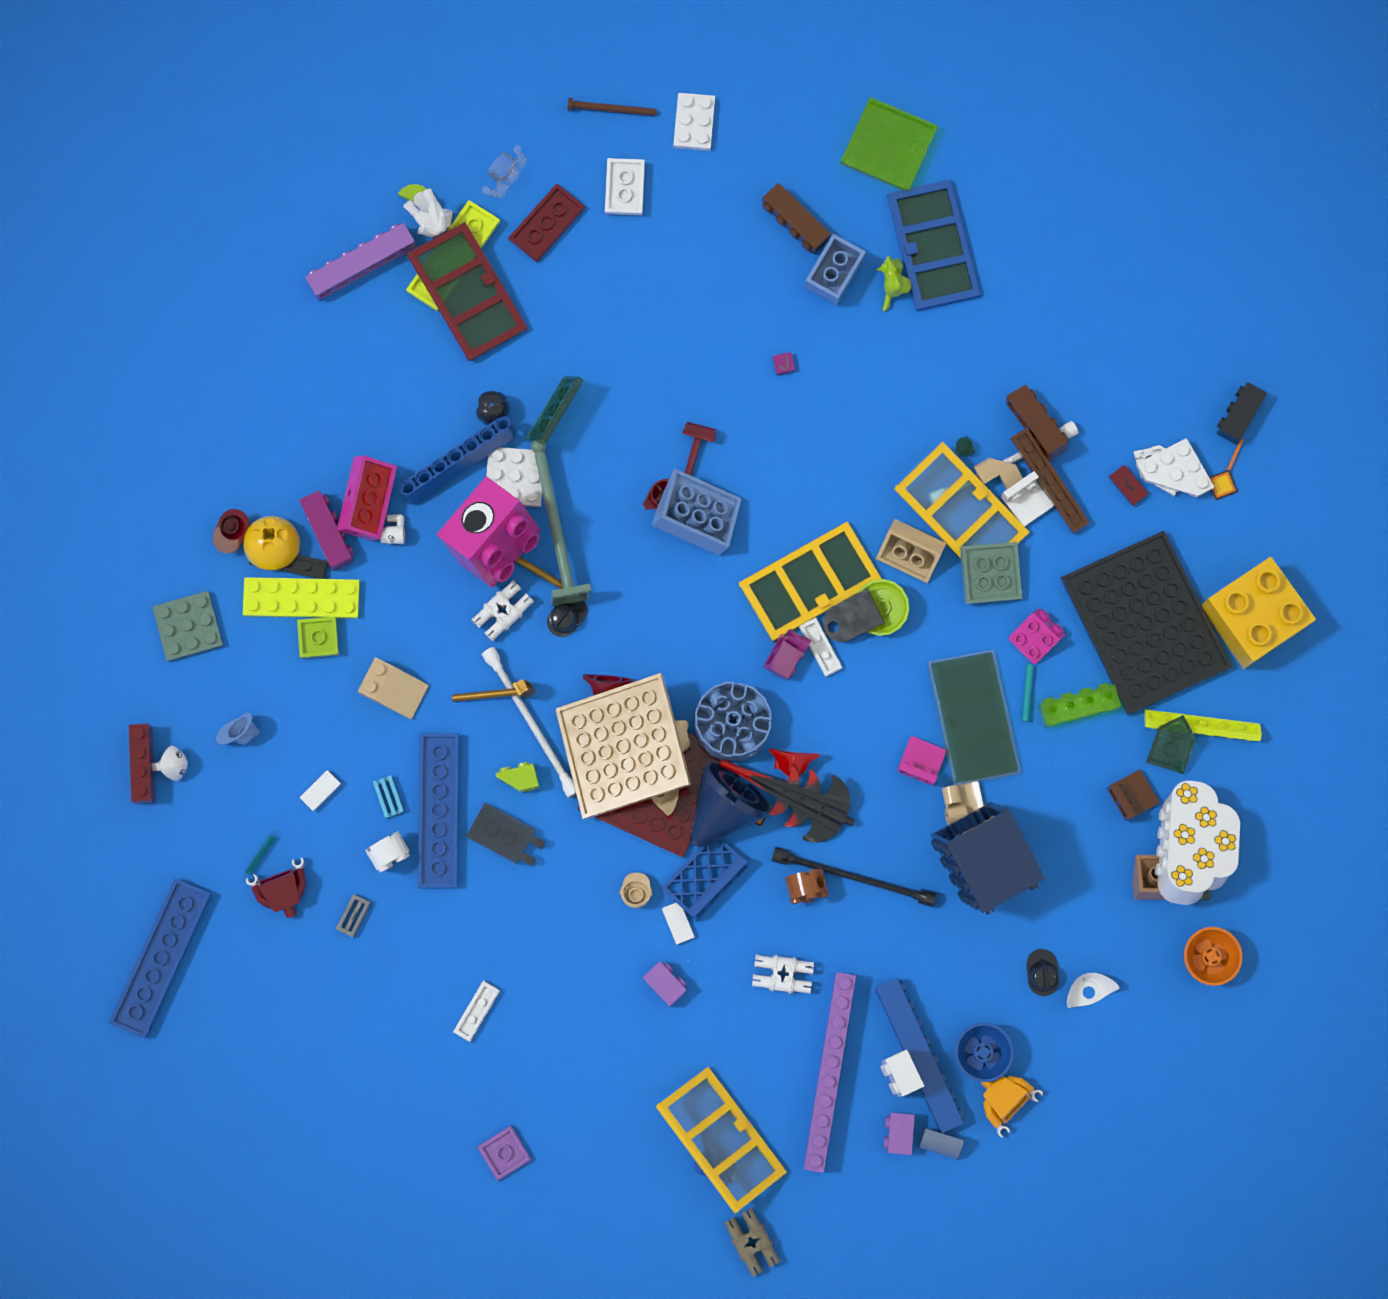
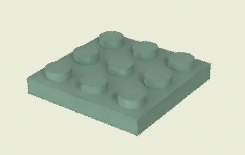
M1017 542L960 547L965 604L1022 599Z
M209 591L152 606L167 662L223 647Z

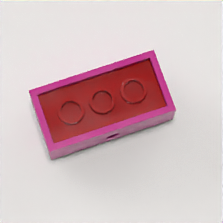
M364 455L354 457L337 531L369 541L381 539L397 466Z

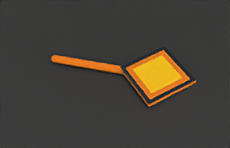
M1240 439L1227 470L1209 477L1214 485L1211 491L1215 500L1238 492L1230 470L1241 448L1243 439Z

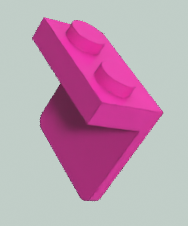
M1038 608L1009 636V640L1031 663L1036 664L1066 634L1059 624L1054 623L1050 619V615L1045 610Z

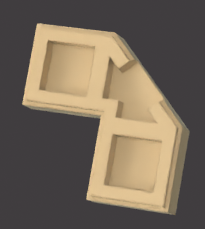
M989 457L974 466L983 484L999 475L1007 490L1023 479L1017 466L1013 463Z

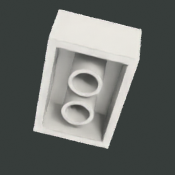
M907 1050L881 1061L883 1065L880 1068L885 1077L888 1076L891 1081L888 1085L893 1095L903 1097L924 1087Z

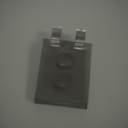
M484 803L466 835L467 838L515 864H518L521 860L530 866H533L536 859L524 853L529 843L541 850L545 845L543 840L534 836L535 829L487 803Z

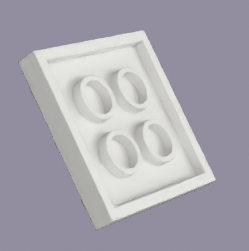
M498 448L488 455L486 476L520 500L524 507L541 508L543 492L535 453L527 449Z

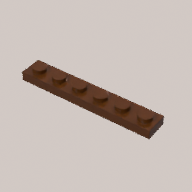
M1028 428L1011 437L1010 440L1031 472L1035 471L1038 475L1037 481L1072 534L1087 525L1089 521Z

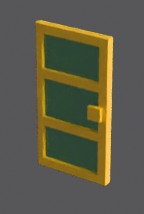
M845 522L740 581L738 584L773 642L779 638L780 634L786 635L789 629L795 630L800 625L825 613L832 606L857 594L867 583L872 580H879L881 577L850 527V524Z

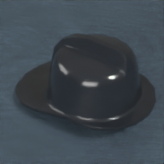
M585 601L555 606L547 618V626L551 633L558 637H565L574 632L587 615Z
M1046 949L1034 950L1029 955L1026 965L1029 987L1039 996L1051 995L1059 985L1056 957Z

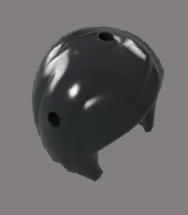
M497 391L482 393L476 410L478 420L482 421L485 425H489L500 417H507L510 408L506 396Z

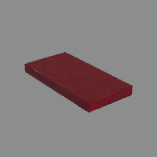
M556 184L508 237V240L537 263L583 212L585 206Z

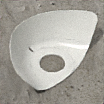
M1087 973L1081 975L1071 986L1067 998V1007L1072 1008L1093 1004L1118 990L1119 986L1112 979L1102 974ZM1087 986L1095 990V995L1091 999H1087L1083 995V989Z

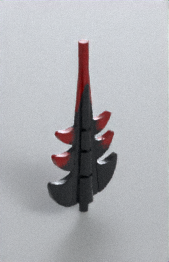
M724 759L721 761V767L740 775L777 798L776 804L769 812V815H778L789 806L793 808L791 817L784 824L785 827L798 826L808 818L812 819L810 830L802 837L805 841H826L839 831L843 823L852 827L855 821L847 816L850 808L848 788L836 775H832L829 790L825 794H821L820 781L813 770H810L809 780L806 785L800 787L799 774L794 765L791 766L790 774L784 782L739 767Z

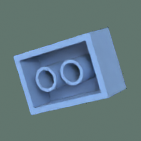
M833 234L805 280L804 287L837 305L862 264L866 251Z

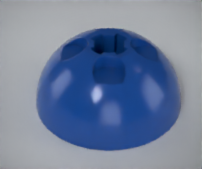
M991 1023L971 1025L961 1033L955 1046V1058L959 1068L967 1077L979 1082H991L1001 1078L1011 1067L1014 1057L1013 1044L1007 1033Z

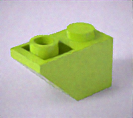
M529 762L520 763L514 769L504 767L499 769L498 773H495L498 780L520 793L539 789L534 765L529 764Z

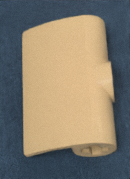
M978 782L942 788L946 806L945 818L948 825L984 806Z

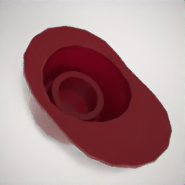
M229 509L222 514L212 537L216 549L223 553H233L240 547L249 527L247 515L238 509Z

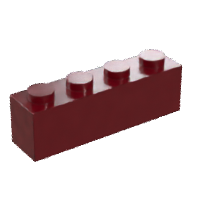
M149 724L129 725L131 802L134 804L155 803L154 771H152L151 765L154 763L153 728Z

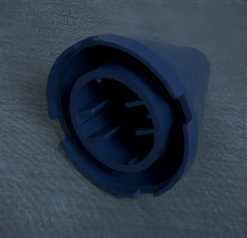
M709 762L702 773L690 832L691 842L697 847H705L765 818L771 810L765 797L750 782L746 785L739 779L740 775L721 767L716 762Z

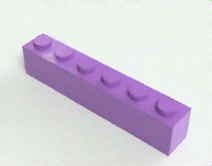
M396 224L390 228V231L384 234L379 233L368 243L363 242L357 246V249L343 253L339 259L328 261L319 270L314 269L310 271L305 278L317 300L320 301L416 248V244L405 224Z

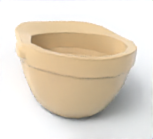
M630 873L624 878L619 892L623 902L630 908H641L649 902L650 897H652L650 880L645 874Z

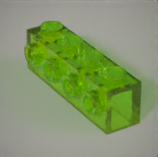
M1109 683L1098 685V689L1091 690L1089 687L1079 690V693L1075 695L1069 692L1060 695L1061 698L1054 700L1053 697L1043 699V703H1040L1038 706L1044 728L1117 710L1121 707L1115 684L1109 685Z

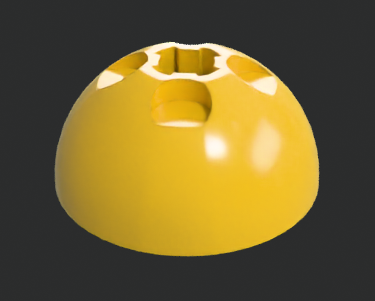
M265 516L253 522L247 529L243 541L244 552L248 560L256 567L264 570H278L289 565L298 555L300 536L296 528L288 520L278 516Z

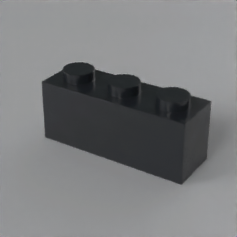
M1249 382L1244 387L1240 386L1235 394L1238 397L1235 403L1231 401L1226 409L1228 415L1226 418L1222 417L1217 425L1219 428L1217 434L1237 445L1267 393Z

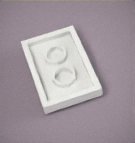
M678 93L673 148L710 151L715 96Z
M607 158L605 214L642 216L645 160Z

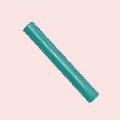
M1031 664L1026 665L1022 722H1029L1034 671V665Z

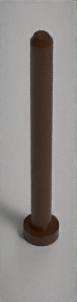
M568 98V111H572L575 108L655 116L657 113L655 108L581 102Z

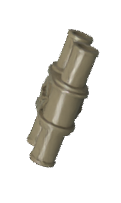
M750 1208L748 1212L751 1218H749L746 1211L741 1213L749 1227L748 1233L745 1234V1232L741 1231L735 1217L730 1219L734 1227L731 1226L729 1220L724 1222V1225L732 1237L731 1244H734L740 1256L739 1259L745 1262L753 1277L757 1275L753 1267L756 1268L758 1274L763 1271L755 1257V1252L762 1251L769 1267L774 1266L771 1257H773L776 1264L780 1262V1259L772 1247L773 1240H770L764 1228L765 1225L759 1222L753 1208ZM749 1237L758 1239L755 1243L756 1247H752V1245L745 1246L749 1242Z

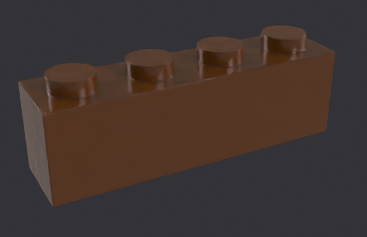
M779 182L762 197V207L769 214L772 213L776 217L775 219L778 224L785 226L794 239L798 238L807 252L811 251L813 254H816L830 240L831 233Z
M1025 384L1007 395V406L1023 428H1028L1049 461L1067 451L1068 437L1064 432H1060L1057 422L1054 418L1048 416L1046 407L1043 403L1040 404L1037 401V396L1032 389L1029 390Z

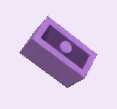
M659 962L643 979L670 1007L687 991L684 988L687 984L680 977L676 979L671 974L673 969L666 962L664 964Z
M889 1113V1117L886 1116L885 1128L888 1129V1137L884 1136L883 1148L887 1149L886 1153L912 1155L915 1115Z

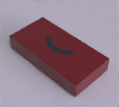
M1125 465L1109 476L1110 480L1132 506L1148 495L1147 491Z

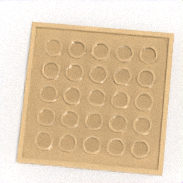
M659 673L556 708L583 819H589L692 785L663 674Z

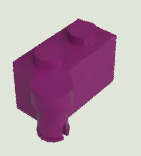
M792 629L786 632L788 636L780 634L763 668L781 679L792 677L796 670L797 662L802 659L811 642L809 638L804 635L800 636Z

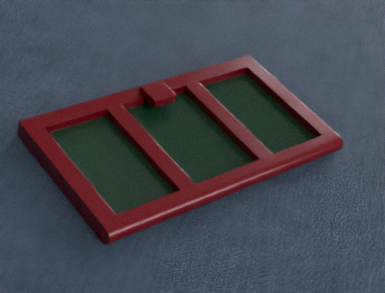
M466 222L406 254L468 361H472L527 330L526 324Z

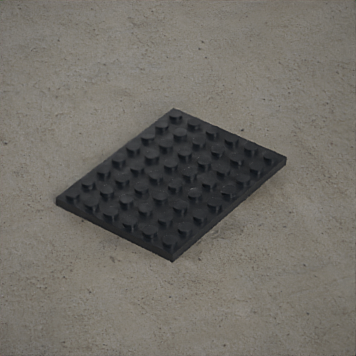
M1165 531L1159 532L1060 578L1127 715L1232 667Z

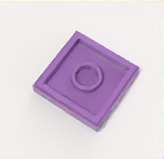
M512 1126L477 1146L497 1181L532 1160Z

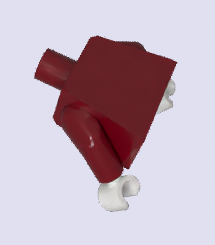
M301 858L300 865H295V860L293 859L292 864L294 868L260 880L254 874L255 881L253 883L247 878L246 883L252 886L251 889L257 902L267 909H272L274 912L283 910L286 918L295 916L297 912L294 905L300 903V897L304 895L306 887L303 858Z

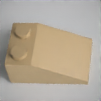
M375 657L358 693L412 720L429 685Z

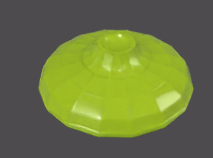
M886 579L872 580L864 585L859 592L867 588L870 590L885 621L884 624L868 633L881 636L889 635L899 630L907 620L909 613V600L903 588L895 582Z

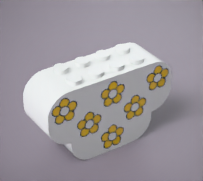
M1183 781L1179 783L1165 800L1162 809L1159 811L1161 827L1158 829L1157 837L1160 839V845H1158L1156 851L1159 863L1156 864L1155 875H1158L1157 885L1160 894L1166 900L1176 904L1190 905L1197 902L1202 897L1204 891L1220 888L1236 870L1239 856L1240 820L1237 813L1231 807L1218 803L1215 791L1207 784L1196 781Z

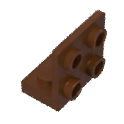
M1137 770L1106 788L1125 821L1132 819L1159 803L1141 770Z

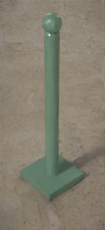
M536 439L531 444V450L535 453L536 465L563 589L552 591L550 598L551 606L585 601L589 599L591 586L590 584L574 586L546 452H544L546 444L543 440Z

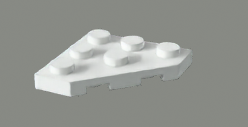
M1187 438L1136 464L1144 481L1150 484L1161 485L1164 488L1184 492L1193 497H1198L1214 488Z

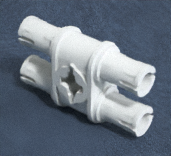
M514 580L501 592L497 591L496 595L488 603H484L483 609L471 619L480 628L491 616L496 618L497 622L484 632L492 642L504 630H509V627L518 618H522V613L534 603L527 594L515 605L509 603V599L521 590ZM498 606L502 609L506 608L507 615L500 613Z
M756 954L755 960L757 961H755L754 967L770 968L773 971V975L770 977L753 974V980L759 981H752V987L769 988L771 992L775 990L788 992V994L793 993V991L810 994L811 988L803 986L811 987L812 981L794 980L793 974L795 972L813 974L814 962L799 961L795 957H780L776 954L773 957ZM784 966L785 973L788 976H785L783 982H781L782 979L778 972H781Z

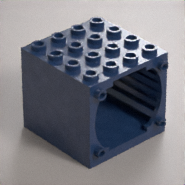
M989 802L931 834L933 840L930 842L934 850L938 851L942 856L939 858L944 868L949 870L950 875L948 877L951 883L959 889L957 894L960 900L982 913L986 912V915L994 912L993 907L1028 888L1030 890L1038 888L1037 883L1045 879L1010 810L996 803Z

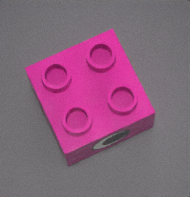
M486 476L436 535L460 565L493 588L498 581L504 582L511 576L514 571L513 563L523 552L529 553L535 548L539 541L538 534L541 530L520 500Z

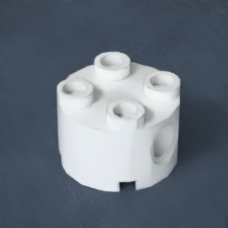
M399 831L393 833L392 836L385 837L365 850L375 869L379 870L380 873L394 866L392 864L393 861L396 860L398 863L410 856L408 853L410 850Z

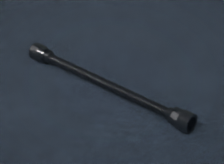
M776 846L771 860L772 862L787 865V863H797V865L807 866V868L822 869L823 872L831 875H838V877H845V879H852V881L862 882L871 886L874 885V887L876 886L877 888L895 893L898 892V894L902 895L905 894V896H910L918 900V903L933 907L937 892L921 889V891L908 890V888H901L898 885L884 883V881H877V879H870V877L860 876L831 866H824V864H817V862L807 859H800V857L798 858L790 854V851Z

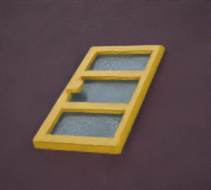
M944 442L939 444L894 488L960 558L961 546L1009 542L1019 543L1029 533Z
M709 1067L655 1106L734 1213L739 1212L740 1209L787 1173Z

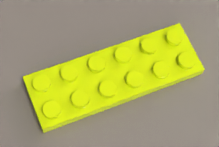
M468 200L447 231L466 222L482 249L499 225L500 219ZM463 233L435 247L422 267L431 282L475 259L476 255ZM417 274L407 287L406 292L438 312L437 306ZM463 275L436 289L443 302L448 298Z
M244 578L243 616L296 618L336 616V618L358 619L360 581L344 579Z

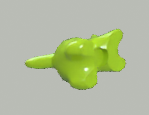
M887 256L884 263L876 269L883 272L885 276L884 289L886 295L883 305L884 312L889 308L893 297L908 293L911 289V281L901 275L903 266L900 259L896 258L893 260L891 256Z

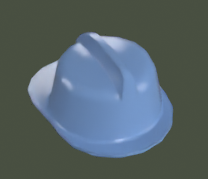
M246 713L226 723L217 733L216 742L220 745L230 742L245 745L259 735L260 731L252 722V715Z

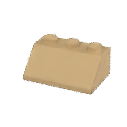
M894 519L876 559L928 583L946 543Z

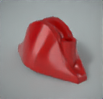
M769 748V752L775 756L774 769H781L787 776L790 774L792 765L795 766L799 775L803 774L809 763L820 755V753H795Z

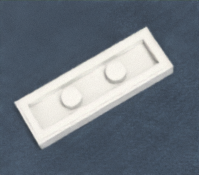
M814 618L800 625L799 629L802 635L811 640L809 648L824 676L827 677L841 670L842 666L817 619Z
M483 981L453 1032L471 1042L500 990Z

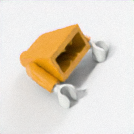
M1002 1076L996 1081L981 1082V1085L987 1089L983 1094L985 1098L983 1106L986 1117L994 1128H997V1134L1002 1138L1003 1136L1000 1134L1001 1129L1005 1128L1008 1133L1010 1132L1006 1125H1002V1122L1006 1124L1029 1098L1032 1101L1039 1102L1034 1097L1036 1092L1043 1096L1042 1091L1034 1090L1032 1085L1020 1077Z

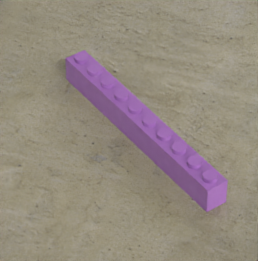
M835 973L803 1166L805 1170L824 1173L856 979L855 975Z

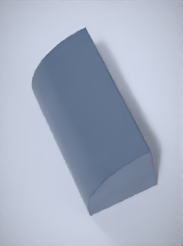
M924 1128L918 1148L957 1160L964 1140Z

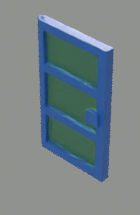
M952 180L888 193L887 199L907 278L911 281V293L916 311L981 297L982 294Z

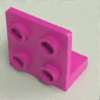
M911 736L897 772L933 786L946 750Z

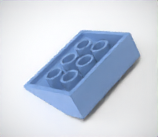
M674 469L656 509L652 526L720 555L729 548L741 498Z

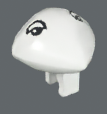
M171 745L165 750L158 763L151 764L152 771H161L167 778L179 781L186 772L188 761L179 748Z

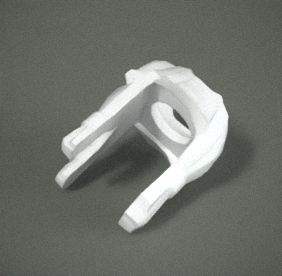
M430 188L423 192H418L414 196V201L410 200L403 205L420 225L418 234L432 238L433 236L440 235L451 226L453 211L442 209Z

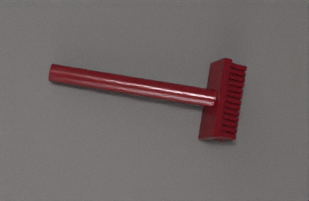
M686 422L682 434L694 437V441L684 473L692 476L701 440L714 442L717 429Z

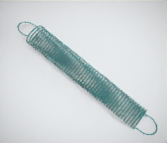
M270 834L266 843L264 842L263 847L261 846L260 851H258L254 860L249 864L250 867L248 866L247 871L245 870L249 877L252 870L254 872L255 866L257 867L258 862L260 863L261 858L263 859L267 849L269 850L270 845L273 844L277 837Z

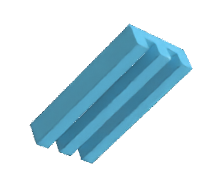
M392 776L373 781L385 818L403 813L404 810ZM388 781L399 809L396 811L386 785ZM380 784L383 786L391 813L387 811L379 788Z

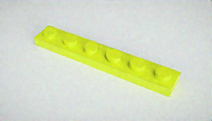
M1146 709L1144 713L1145 727L1152 729H1165L1191 734L1221 736L1230 739H1245L1248 741H1260L1262 736L1261 726L1258 723Z

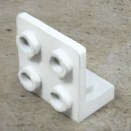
M1035 471L1004 491L1001 496L1007 507L1024 527L1053 507L1050 499L1036 482L1038 475Z

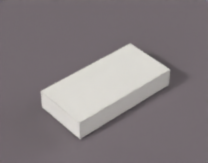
M327 770L299 798L314 812L341 783Z
M677 903L662 908L676 945L694 938L684 910Z

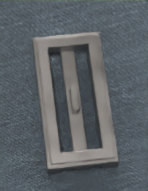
M353 894L336 930L354 938L371 902ZM355 900H358L359 902L356 908L354 909L345 929H343L342 926ZM362 903H364L365 906L352 931L350 932L349 929Z

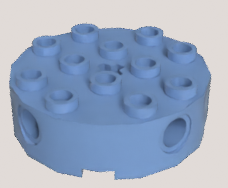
M724 682L711 687L701 697L694 715V732L700 746L711 756L726 761H742L754 756L765 745L771 729V710L766 698L754 687L747 684ZM730 719H731V721H735V720H736V724H734V723H729V720H730Z

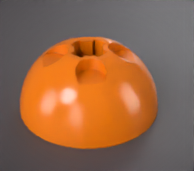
M1206 927L1198 930L1188 939L1184 948V963L1190 975L1200 983L1211 986L1222 985L1232 980L1239 972L1242 964V950L1239 942L1230 932L1218 927Z

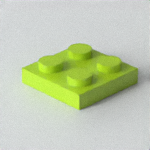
M336 616L297 620L301 659L339 655Z

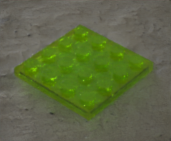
M870 97L840 164L900 190L909 192L938 125Z

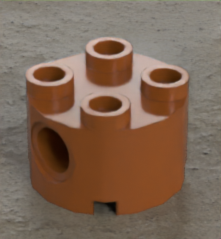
M813 869L805 873L800 872L785 878L791 905L801 902L808 903L814 901V898L818 897L820 899L829 896L822 869Z

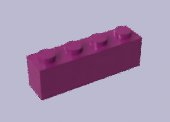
M319 490L300 499L302 508L332 571L353 562L351 556L354 555L350 544L346 546L343 540L346 538L345 533L337 531L336 522L339 520L335 512H330L328 505L331 503L327 495H322Z

